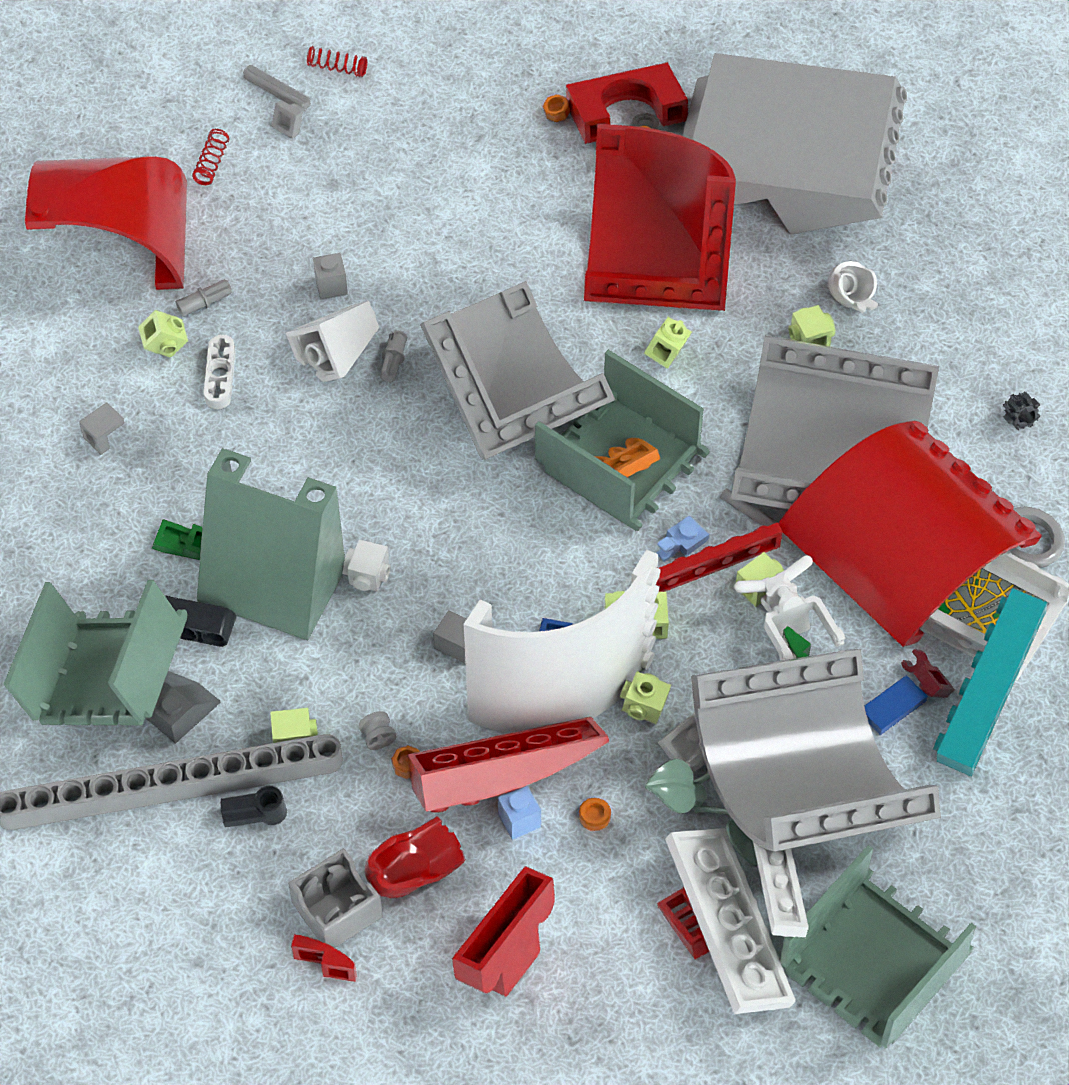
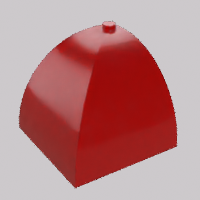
M598 124L588 267L585 273L584 301L725 311L736 178L733 169L721 155L697 141L674 133L636 126Z
M157 156L44 160L34 162L27 188L25 211L27 230L56 229V225H77L98 228L127 237L146 247L156 255V290L184 289L187 180L180 166L174 161Z

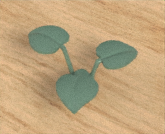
M672 759L663 763L654 771L645 785L647 790L655 794L675 813L683 814L694 809L695 813L708 812L729 815L725 808L703 806L707 793L702 783L711 778L709 772L693 780L692 769L681 759ZM730 819L727 822L726 830L732 846L748 863L755 867L758 866L753 840L737 826L733 819Z

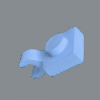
M688 516L667 530L666 537L657 544L661 549L656 554L664 562L679 551L688 556L708 541L709 534L693 518Z

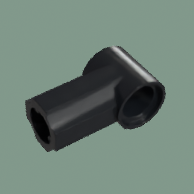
M264 786L253 794L221 798L220 802L225 828L263 822L267 825H277L284 821L287 816V808L282 792L275 786ZM270 803H277L273 808H265Z

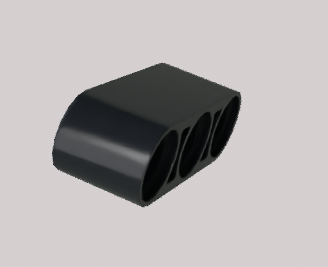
M165 596L175 611L186 610L187 620L180 639L224 647L228 644L236 620V614L232 610L222 606Z

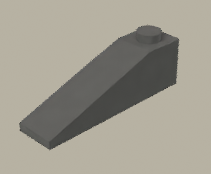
M168 671L152 716L145 719L176 744L221 702L200 683Z

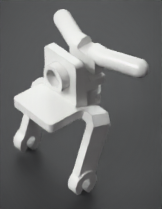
M808 555L803 556L774 577H767L762 580L737 581L734 585V589L738 593L766 592V595L761 597V604L769 612L766 614L764 629L777 649L781 661L794 659L791 650L782 638L783 630L789 626L798 634L808 631L810 629V610L816 612L836 647L844 645L845 635L842 629L837 627L821 598L814 595L808 598L799 597L797 586L794 583H790V581L812 565L813 560Z

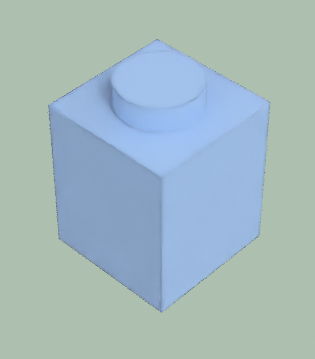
M528 786L510 791L498 797V815L512 840L541 827V809Z

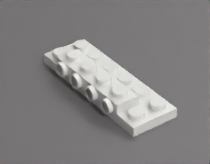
M726 829L671 832L665 840L734 1014L790 1008L796 1002L780 963V958L770 939L769 931L759 912L757 901L752 895L745 872L741 868L734 848L728 838Z

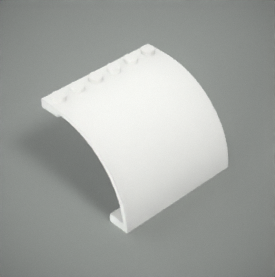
M646 549L631 574V586L619 599L593 617L564 628L538 632H514L492 628V606L480 599L464 623L468 721L488 729L513 733L586 717L595 718L620 699V694L626 680L632 682L636 671L641 672L643 668L647 670L654 658L655 653L652 652V647L656 637L653 636V631L657 624L654 615L658 608L655 599L659 592V586L656 585L661 571L657 568L658 554Z

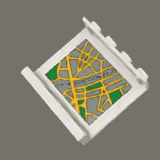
M1007 551L988 563L962 584L943 602L920 629L974 658L978 650L984 651L987 644L984 636L990 623L996 625L1000 614L996 613L999 602L1003 596H1009L1012 588L1048 602L1044 619L1016 678L1018 681L1069 600V583L1061 577L1053 576L1041 570L1034 563L1026 562L1012 555L1010 551Z

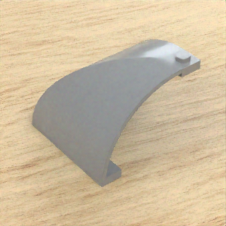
M526 281L453 313L447 311L420 324L482 460H486L534 438L535 424L538 421L553 429L615 400L603 373L583 381L566 361L543 323L537 310L538 306Z

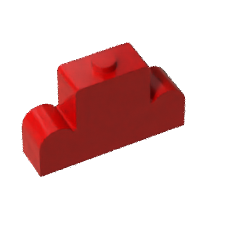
M527 866L523 867L452 957L456 980L486 994L494 991L505 997L508 996L540 953L538 925L549 917L555 902L554 880L552 877Z

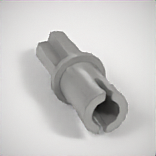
M223 279L204 289L199 287L197 292L176 300L175 303L182 317H185L203 307L209 308V304L230 295L232 289L228 281Z
M394 330V333L390 332L387 348L382 352L384 363L380 378L383 381L394 382L398 367L405 359L403 351L407 342V335L402 331Z

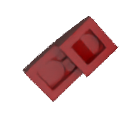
M294 934L291 944L294 959L320 963L323 977L356 982L355 962L347 955L319 940Z

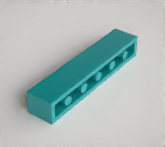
M1012 588L1008 597L1003 596L996 610V613L1000 614L996 625L990 623L984 636V640L987 641L983 652L977 651L971 665L975 669L971 679L965 677L959 690V695L963 697L958 706L952 705L946 722L950 724L946 734L940 732L934 744L933 750L937 751L936 762L972 777L1044 619L1048 602Z

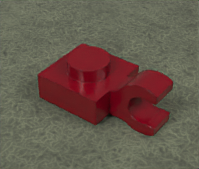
M914 649L912 653L916 656L917 662L913 665L910 660H903L901 664L904 670L914 673L920 681L919 687L926 695L939 698L949 697L955 691L953 686L938 667L930 664L925 652Z

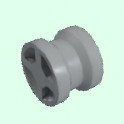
M373 712L359 722V729L361 733L366 735L365 743L370 750H378L389 746L397 738L395 730L389 726L390 718L386 712Z

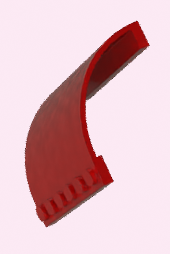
M915 420L883 428L846 451L804 490L778 523L783 533L806 555L810 556L821 570L902 647L919 642L925 634L920 629L922 625L947 598L980 569L1017 546L1025 548L1036 545L1042 537L1035 529L1036 526L1032 521L1021 517L1014 510L1011 502L999 497L992 491V486L986 480L978 478L970 471L971 467L965 461L957 459L949 452L950 449L944 442L936 440L928 433L929 430L924 424Z

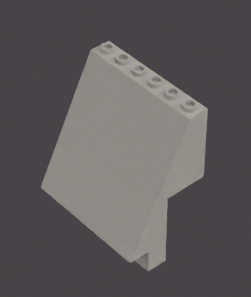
M714 53L709 75L697 78L683 136L709 147L729 163L736 178L734 205L768 199L790 234L882 218L884 206L887 205V190L892 180L891 170L896 160L895 149L900 139L899 129L900 124L903 122L904 103L907 102V92L903 86L901 87L896 76Z

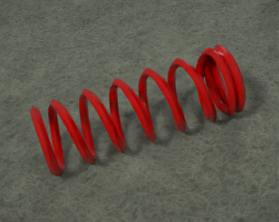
M311 46L308 50L306 60L308 66L315 67L318 64L321 69L327 66L330 71L336 67L338 73L345 69L347 75L354 72L355 76L363 77L366 73L368 60L364 56L359 59L356 73L357 55L354 56L353 67L348 72V53L345 55L342 69L339 70V51L336 53L334 66L330 68V49L327 52L324 66L320 64L322 47L319 48L318 59L315 64H312L315 56L314 46Z
M221 129L210 130L207 137L208 140L205 142V147L202 149V154L196 164V169L193 171L192 178L200 185L212 184L215 177L214 171L218 170L217 164L221 162L220 157L224 155L222 150L227 148L225 143L229 142L230 137ZM221 134L224 135L227 138V140L223 142L220 139H214L212 135ZM211 141L223 144L224 148L214 146ZM208 148L220 150L221 155L211 153ZM205 155L217 157L218 162L208 160ZM202 162L212 163L216 168L210 169L204 166ZM196 173H200L202 176L210 178V181L206 182L198 179L196 177Z

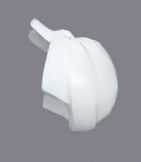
M853 261L843 262L832 269L828 277V287L831 295L838 303L845 307L859 310L861 313H864L866 309L873 310L878 307L877 302L871 300L877 287L874 271Z

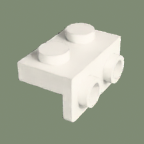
M694 712L658 741V744L670 760H683L690 766L693 772L706 764L699 741Z

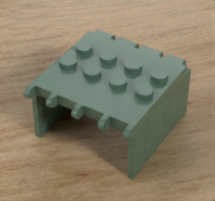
M608 349L605 352L604 376L615 400L579 416L573 422V425H570L562 435L538 421L535 424V459L544 465L545 473L633 530L639 531L642 527V523L637 519L645 509L654 514L659 507L653 500L663 490L669 494L674 493L676 486L671 481L680 471L687 475L694 471V467L688 462L696 454L706 458L710 453L709 449L701 444L704 408ZM627 438H640L658 449L660 460L652 463L649 468L626 477L595 456L610 458L608 454L609 448L623 447L626 449L625 441Z
M147 580L136 612L134 610H127L123 618H110L108 611H100L97 618L86 619L84 611H77L74 614L52 583L45 582L3 685L33 721H38L39 719L41 725H63L64 723L65 725H90L92 723V725L116 726L119 723L121 726H141L146 717L152 716L185 626L187 612L186 610L175 611L155 581Z
M868 845L806 913L809 927L806 938L785 936L780 963L782 968L785 969L784 973L802 987L811 980L813 983L809 987L808 992L830 1008L838 1001L839 1005L834 1012L855 1029L864 1021L866 1025L861 1033L881 1048L883 1046L887 1048L891 1043L894 1044L974 949L971 941L977 926L971 922L959 937L951 943L945 938L950 931L947 926L944 925L937 932L918 918L923 912V908L917 905L910 912L892 898L897 891L894 886L891 885L884 892L869 881L874 871L869 868L873 848Z

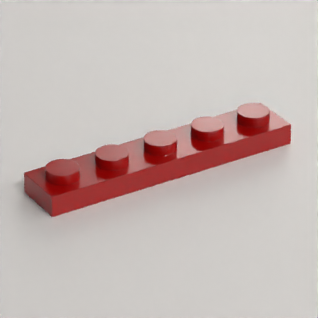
M777 522L769 526L763 525L743 536H733L722 544L714 547H705L696 554L688 557H679L672 563L659 567L661 571L656 585L659 586V592H666L759 556L763 552L767 553L780 548L783 531Z

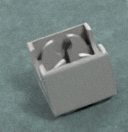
M344 848L288 882L291 901L317 939L334 948L383 918L380 896L370 883L365 885L356 871L353 859Z

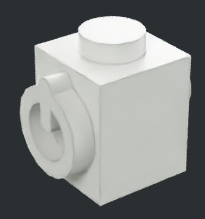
M359 539L356 548L348 550L344 561L342 574L348 575L349 584L362 591L373 590L378 592L381 582H387L391 566L389 565L388 547Z

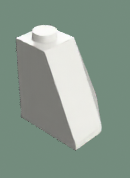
M366 301L348 306L286 332L296 360L303 366L309 363L317 370L315 376L321 381L327 382L345 377L379 329V325L370 302Z

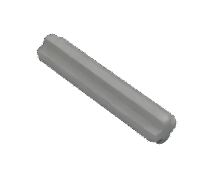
M248 65L244 69V79L290 105L293 103L298 104L304 108V111L310 107L311 103L308 96L253 65Z

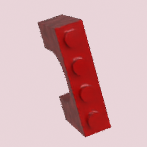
M668 62L566 84V98L570 107V114L585 144L596 142L598 124L611 125L610 115L606 108L619 101L636 100L648 104L655 111L662 126L677 124L687 120L688 98Z

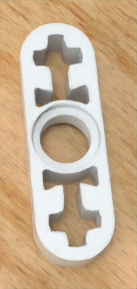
M227 335L213 337L208 345L204 397L207 406L212 409H223L231 401L236 351L233 339ZM221 346H226L223 352L224 358H219L218 350H220ZM217 368L227 370V373L223 376L218 377L212 374ZM216 386H220L221 389L219 398L213 397L216 395Z

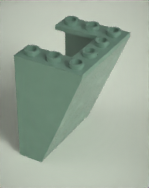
M222 448L207 473L197 602L228 608L237 616L308 641L343 576L345 554L337 487L308 477L295 501L240 483L251 462V457ZM230 460L235 461L239 464L237 470L233 472L231 470ZM312 490H320L324 492L325 496L321 501L312 502L307 499V494Z

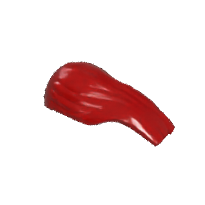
M438 816L413 830L388 838L368 856L365 863V877L367 882L373 886L380 896L390 899L404 897L424 885L437 882L448 876L465 862L463 850L460 849L461 844L455 833L449 832V828L446 825H442L443 821Z

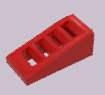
M684 887L657 903L658 908L695 960L710 952L700 927L690 933L688 932L689 929L699 923ZM684 902L687 904V906L675 913L671 911ZM691 913L694 914L693 916L689 917L683 922H680V919L686 917Z

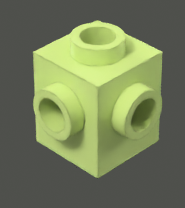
M154 310L138 326L144 349L156 354L172 357L188 342L182 319Z
M636 671L633 681L626 680L620 694V698L625 699L622 711L636 720H646L657 725L672 685L660 681L652 674H642Z

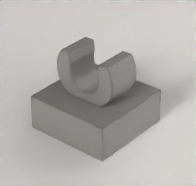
M283 100L275 103L272 127L290 138L296 137L300 131L304 108L296 103L290 105Z

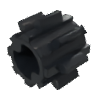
M1025 391L1018 395L1011 394L1010 399L1003 404L1006 413L1003 418L1008 424L1012 423L1017 430L1020 428L1024 429L1027 426L1031 428L1034 426L1033 423L1040 418L1038 413L1040 403L1035 398H1031Z

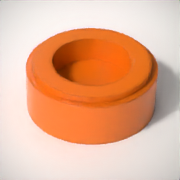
M600 798L585 800L579 808L580 823L591 831L604 829L611 820L609 804Z

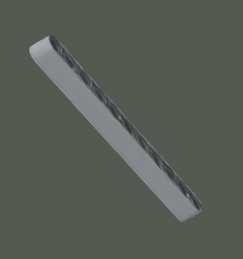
M323 734L0 792V826L6 830H17L331 774L339 770L343 764L341 743L336 736ZM326 752L334 753L331 756H322ZM293 758H302V760L298 762L290 761ZM264 763L271 764L270 766L265 768L259 767L261 764ZM231 769H239L235 773H227ZM201 774H206V775H207L205 778L196 779V777H197L198 775H201ZM168 780H175V782L170 785L164 784ZM136 786H144L140 790H132ZM111 791L107 796H100L103 792ZM73 797H80L74 802H68ZM47 802L43 807H36L40 803ZM15 808V810L10 813H4L7 809Z

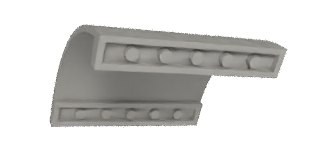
M765 335L750 420L740 465L735 470L731 499L789 509L804 490L827 467L871 434L894 424L914 420L921 422L928 428L939 366Z
M849 649L691 676L699 741L713 785L737 826L751 840L763 848L775 852L941 818L938 786L930 784L904 789L895 779L880 754L869 726L862 696L861 681H864L861 649Z

